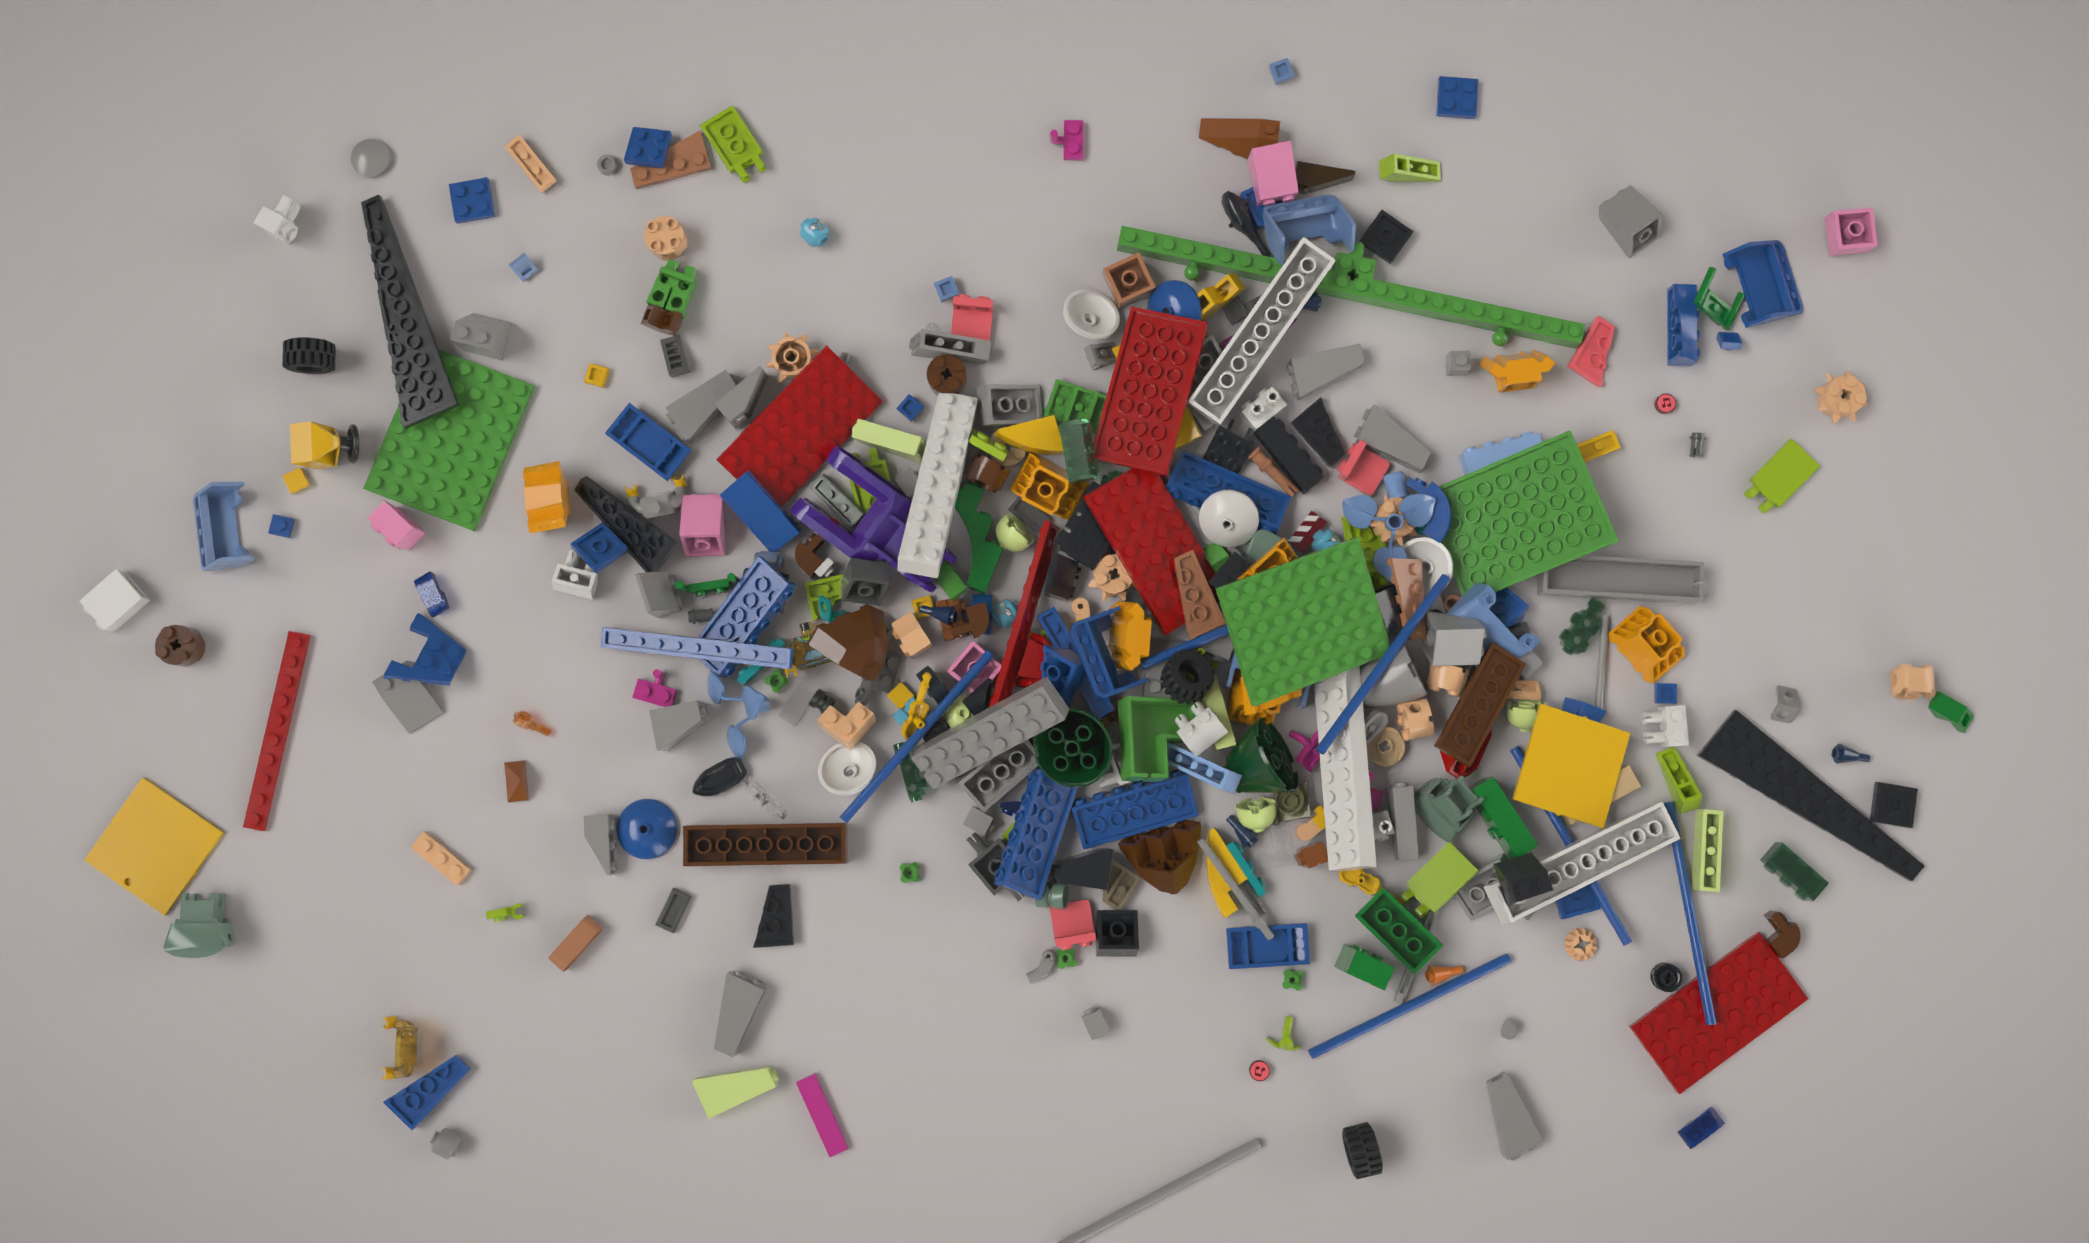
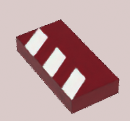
M1311 510L1288 540V543L1304 554L1314 540L1313 535L1320 529H1323L1327 521Z

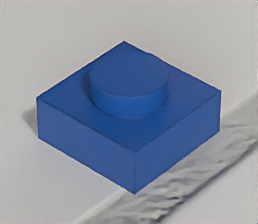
M1718 332L1716 339L1721 349H1741L1742 341L1738 333Z
M908 394L896 409L912 422L924 409V406Z
M273 514L268 533L290 538L295 519Z
M1655 683L1654 704H1677V684Z

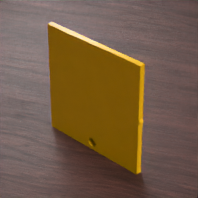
M1539 704L1512 799L1556 813L1557 816L1562 815L1604 828L1630 733L1590 720L1586 716L1580 717L1544 704Z
M142 778L116 816L112 818L111 823L84 861L165 916L192 878L197 875V871L224 832L146 778Z

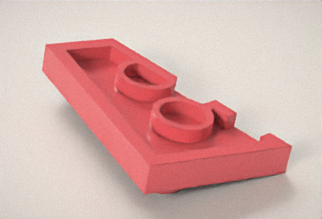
M1600 316L1595 317L1582 339V343L1578 346L1567 365L1569 369L1598 388L1602 387L1603 371L1606 369L1607 364L1606 357L1608 350H1610L1615 326Z

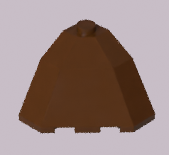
M863 605L860 607V610L840 615L828 624L822 623L817 625L807 644L841 667L874 682L884 666L888 647L884 612L871 605Z
M1183 820L1176 822L1177 824L1165 828V826L1152 829L1148 833L1128 836L1118 843V847L1142 879L1161 892L1177 894L1188 884L1196 865L1199 846L1197 841L1200 838L1201 831L1200 822Z

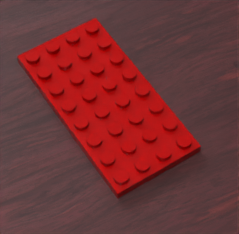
M1131 306L1091 450V459L1163 476L1168 475L1207 332L1208 322Z
M826 345L715 460L736 480L749 470L782 507L826 462L834 446H841L851 436L853 426L857 423V420H866L883 401Z
M1130 469L1087 494L1083 499L1164 635H1167L1185 624L1174 558L1193 550L1207 582L1215 573L1205 558V552L1159 474ZM1209 585L1214 595V598L1218 603L1219 598L1217 592L1211 585Z
M1760 932L1753 934L1706 969L1717 1024L1706 1025L1696 976L1629 1026L1678 1094L1684 1092L1808 1000V997Z

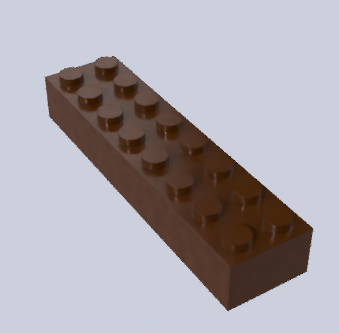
M848 823L683 826V866L848 863Z

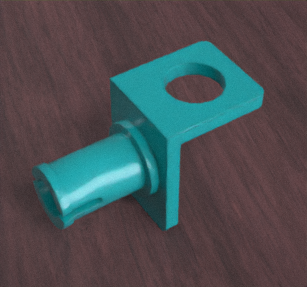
M819 596L820 618L827 622H832L836 617L847 613L845 610L831 612L830 599Z

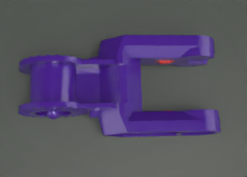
M835 445L826 461L837 471L855 482L860 488L874 496L876 500L853 532L807 498H799L790 509V512L849 558L888 561L898 571V556L912 500L854 455ZM946 547L941 566L945 560L952 563L957 561L956 555ZM900 571L908 581L918 584L924 590L934 593L937 589L931 582L932 577Z

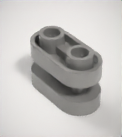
M1363 707L1366 744L1372 741L1388 723V716L1376 707Z

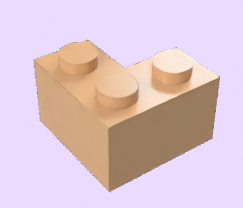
M912 612L891 623L893 627L891 629L892 634L896 640L900 638L902 644L899 646L906 657L911 656L914 659L933 647Z
M858 702L846 717L830 705L817 721L822 730L851 751L875 724L876 718L872 711Z

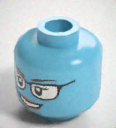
M807 218L801 223L800 236L811 247H821L829 239V229L818 218Z
M1320 529L1313 535L1312 548L1315 551H1319L1341 543V540L1331 529L1324 531Z
M1005 599L993 607L991 617L999 628L1002 626L1007 629L1012 626L1018 611V603L1016 601L1012 603L1009 599Z

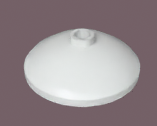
M1078 290L1071 293L1063 304L1062 310L1066 323L1073 331L1083 337L1097 340L1105 339L1113 335L1119 326L1120 315L1117 307L1108 297L1099 292Z
M1221 490L1210 495L1202 504L1199 512V524L1204 535L1213 543L1223 547H1236L1245 544L1254 536L1259 524V514L1254 502L1245 494L1235 490ZM1228 521L1231 525L1226 526L1224 522Z
M1421 537L1412 539L1402 546L1406 552L1407 559L1422 560L1424 597H1426L1442 574L1447 575L1451 580L1453 560L1450 552L1441 542L1438 543L1432 538ZM1427 563L1430 564V570H1426L1425 565Z
M858 742L851 751L839 743L823 755L818 766V777L822 786L828 792L838 796L853 795L862 791L870 784L877 771V759L871 748L862 742Z

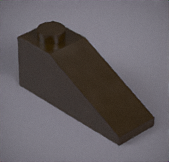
M1298 161L1295 167L1298 193H1312L1352 181L1356 171Z

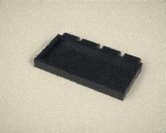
M1092 481L1086 494L1093 492L1105 485V483L1101 482L1098 484ZM1082 497L1075 508L1081 515L1078 516L1072 513L1065 524V527L1070 532L1068 533L1062 529L1055 542L1061 545L1059 550L1093 571L1110 543Z

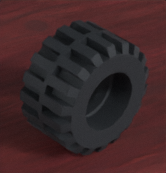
M297 337L283 341L282 366L289 371L302 374H325L335 370L336 345L324 339Z
M1182 649L1180 652H1175L1163 667L1160 680L1163 681L1161 686L1166 689V695L1170 694L1172 696L1170 699L1173 701L1177 699L1180 704L1186 702V705H1190L1192 702L1195 704L1200 699L1202 700L1215 681V669H1211L1213 666L1212 662H1208V657L1206 655L1203 657L1201 655L1202 652L1197 651L1195 653L1193 649H1189L1186 652L1185 649ZM1185 670L1190 672L1195 677L1196 683L1186 682L1180 676L1179 671Z
M1365 1122L1343 1128V1144L1349 1166L1355 1178L1362 1179L1382 1174L1381 1153L1371 1125Z

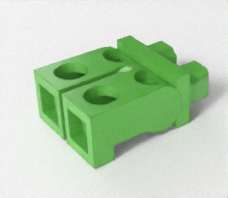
M669 259L665 267L661 266L660 273L655 280L646 303L648 305H656L666 311H677L682 314V319L685 320L690 300L697 286L695 280L697 270L692 266L686 265L684 273H679V262Z

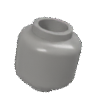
M448 1128L442 1129L440 1133L436 1131L430 1141L433 1144L432 1152L444 1159H449L451 1156L455 1157L463 1143L460 1141L461 1136Z

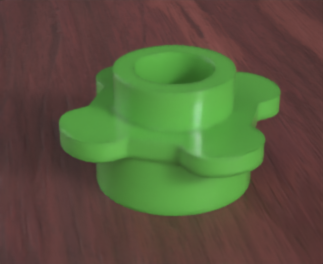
M779 669L773 670V673L765 678V684L769 685L774 693H779L781 688L789 683L788 678L784 677Z
M916 862L908 865L902 863L900 865V870L902 871L900 880L903 883L908 881L918 882L920 880L918 875L919 864Z
M1074 948L1056 950L1055 955L1058 957V968L1063 969L1066 966H1076L1077 961L1074 959Z
M1286 969L1283 972V988H1294L1299 991L1302 988V971L1294 972Z

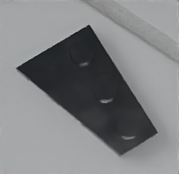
M1320 397L1290 424L1327 466L1331 467L1345 452Z
M791 884L769 885L753 948L794 945Z

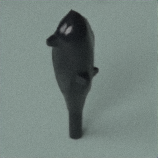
M1230 191L1225 192L1222 195L1221 202L1225 214L1231 221L1228 226L1234 227L1246 235L1263 256L1269 257L1271 253L1261 240L1247 205L1249 199L1243 200L1240 196Z

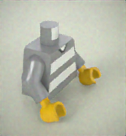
M682 474L680 479H677L676 476L673 477L676 486L675 490L639 498L636 484H634L633 489H628L625 486L630 507L646 519L671 514L680 510L683 495H685L684 488L688 485L684 475Z

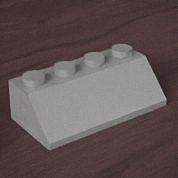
M1026 740L955 779L976 805L985 812L1039 766L1035 759V747L1029 740Z

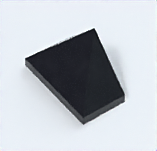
M988 678L962 701L974 716L986 710V705L991 695L992 679Z

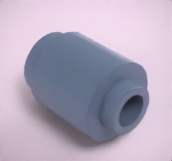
M760 551L754 555V561L758 556H761L778 572L784 567L785 560L780 552Z

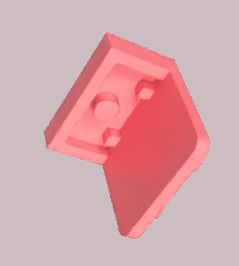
M966 294L954 296L951 334L990 341L993 300H989L990 298L986 296H978V298H970Z
M1359 440L1357 444L1353 443L1347 453L1350 456L1347 461L1343 460L1337 470L1340 473L1337 478L1371 496L1385 475L1390 463L1366 449L1367 443Z
M1088 900L1068 902L1065 910L1054 909L1051 905L1050 912L1056 947H1060V950L1073 948L1072 944L1080 943L1081 947L1093 945L1092 941H1096L1090 902Z

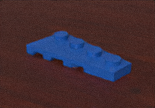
M455 1055L383 1103L406 1126L414 1130L471 1068L458 1055Z

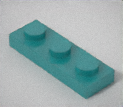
M775 638L768 646L786 647L787 644L783 639L779 638L777 640ZM751 665L749 668L746 666L738 673L739 677L736 680L742 686H746L766 666Z
M1233 841L1227 843L1226 847L1247 877L1257 896L1261 897L1266 893L1264 890L1266 885L1261 877L1256 878L1252 872L1255 868L1249 859L1245 861L1242 854L1244 851L1239 843L1234 844Z

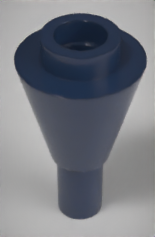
M1317 292L1310 296L1302 309L1318 311L1322 300Z
M921 605L920 613L931 615L948 626L955 623L957 619V611H955L954 606L929 607Z
M1837 744L1831 753L1835 763L1870 761V755L1858 753L1842 744Z
M1232 815L1226 819L1234 828L1244 848L1246 846L1251 848L1258 841L1256 838L1258 834L1244 827Z

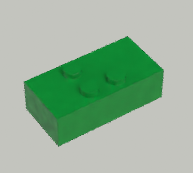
M1484 777L1468 787L1477 798L1482 796L1484 799L1475 807L1489 828L1487 832L1493 840L1496 839L1508 858L1526 854L1538 846L1494 777Z
M1384 886L1355 914V917L1414 975L1443 947V943Z
M1343 945L1334 967L1385 991L1395 968L1382 962L1384 958L1374 953L1368 956V951L1359 946L1353 945L1351 948Z

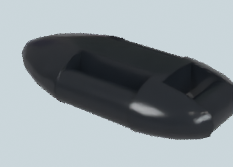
M738 757L727 758L704 770L696 779L692 792L703 797L715 796L739 784L747 774L742 760ZM735 764L739 772L738 775L735 774L731 765Z

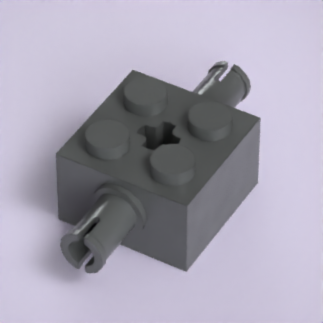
M974 832L972 837L976 842L971 837H968L966 841L969 842L978 854L968 866L995 896L1006 887L994 884L997 870L993 871L991 869L993 867L992 862H1002V853L1007 846L1000 838L993 844L986 845L977 832ZM1007 888L1017 901L1022 899L1018 892Z

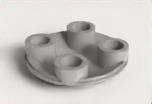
M365 139L359 142L351 153V164L355 171L362 176L377 178L386 170L391 161L388 148L376 139Z

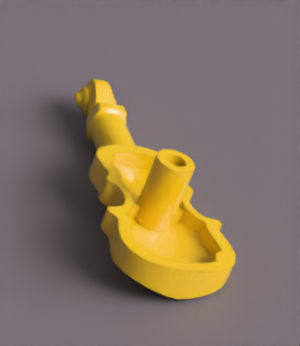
M925 672L922 675L923 681L920 683L917 698L910 704L908 719L903 722L900 732L906 740L917 728L922 729L925 726L923 721L927 717L929 705L924 699L932 677L929 672Z
M1363 869L1339 871V879L1343 883L1348 884L1349 887L1357 885L1367 895H1373L1382 888L1380 880L1372 876L1371 873H1365ZM1391 893L1402 905L1404 904V901L1401 898H1397L1393 893Z

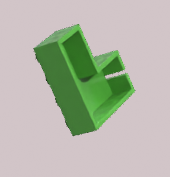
M1126 696L1118 701L1121 781L1142 780V782H1160L1169 778L1167 743H1184L1177 733L1180 728L1175 723V719L1178 717L1182 720L1179 715L1185 714L1189 721L1193 720L1196 717L1191 710L1194 702L1186 705V702L1178 703L1177 699L1173 701L1170 698Z

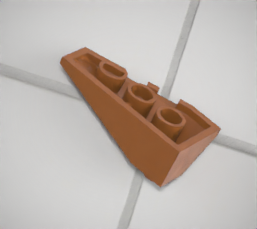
M1201 118L1199 139L1218 148L1222 147L1232 152L1231 154L1239 155L1248 160L1253 148L1278 143L1280 121L1268 119Z

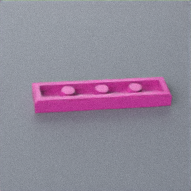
M814 1073L797 1081V1087L829 1158L847 1150L849 1147L816 1074Z

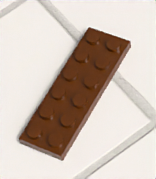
M1490 643L1480 660V665L1475 669L1434 747L1464 766L1471 767L1526 663L1498 645Z

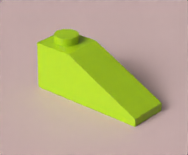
M1392 154L1379 160L1381 180L1392 182L1441 181L1439 161L1400 154Z
M1672 747L1656 753L1668 790L1680 814L1699 808L1702 795L1676 748Z

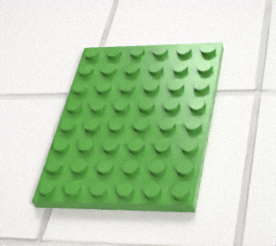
M439 349L460 406L405 429L402 427L398 405L363 489L475 532L535 386Z
M1571 430L1438 486L1448 498L1452 511L1451 526L1442 544L1451 554L1453 575L1462 596L1475 583L1489 585L1494 592H1497L1619 542Z
M1354 537L1215 588L1251 706L1260 705L1378 659L1390 647L1359 537Z

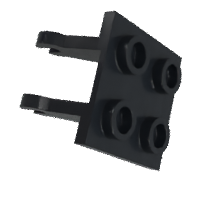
M1231 419L1227 428L1219 425L1202 459L1239 474L1254 445V442L1248 440L1253 429L1249 427L1243 438L1230 431L1235 421Z

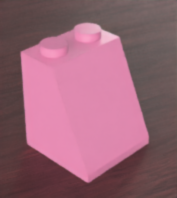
M1291 141L1253 148L1248 157L1247 165L1257 206L1263 205L1266 207L1280 201L1283 203L1293 201L1298 194V185Z
M720 494L683 495L679 536L686 557L725 556V502Z

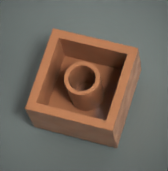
M1139 252L1103 268V277L1119 309L1150 296L1156 288Z

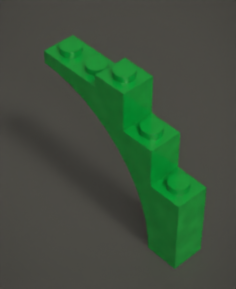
M965 482L963 489H960L961 486H959L954 509L962 518L972 545V565L966 586L985 595L1003 553V548L996 541H986L994 521L993 518H990L991 515L984 511L977 512L984 495V490L981 489L982 486L974 482L970 484Z

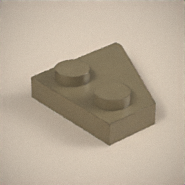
M1112 859L1107 890H1103L1102 901L1115 910H1121L1141 877Z

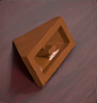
M525 760L505 762L508 803L529 800Z

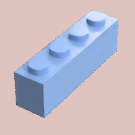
M1530 431L1521 434V437L1517 439L1511 436L1502 439V442L1498 444L1492 441L1483 444V448L1476 449L1473 446L1464 449V453L1459 456L1464 475L1541 443L1540 434H1533Z
M1167 743L1169 765L1232 794L1235 793L1242 775L1199 755L1196 757L1191 751L1180 746Z

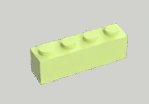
M1695 809L1691 890L1720 892L1724 811Z

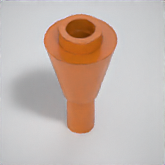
M1429 965L1427 970H1425V978L1427 982L1434 986L1452 975L1462 974L1463 968L1461 965L1450 968Z

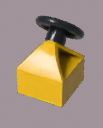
M311 421L290 424L291 464L312 469L337 467L339 453L346 451L350 463L355 464L359 456V432L355 424L349 426L347 436H339L334 427Z

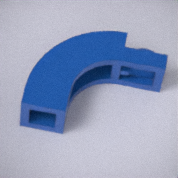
M1410 478L1406 483L1408 487L1420 494L1436 498L1432 517L1422 533L1438 543H1442L1449 532L1452 521L1449 500L1435 483L1431 482L1428 488H1426V482L1419 478L1415 480Z

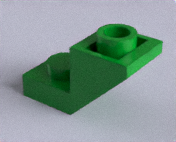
M1937 691L1934 698L1929 702L1928 709L1935 718L1950 721L1958 732L1965 733L1974 718L1966 706L1942 692Z

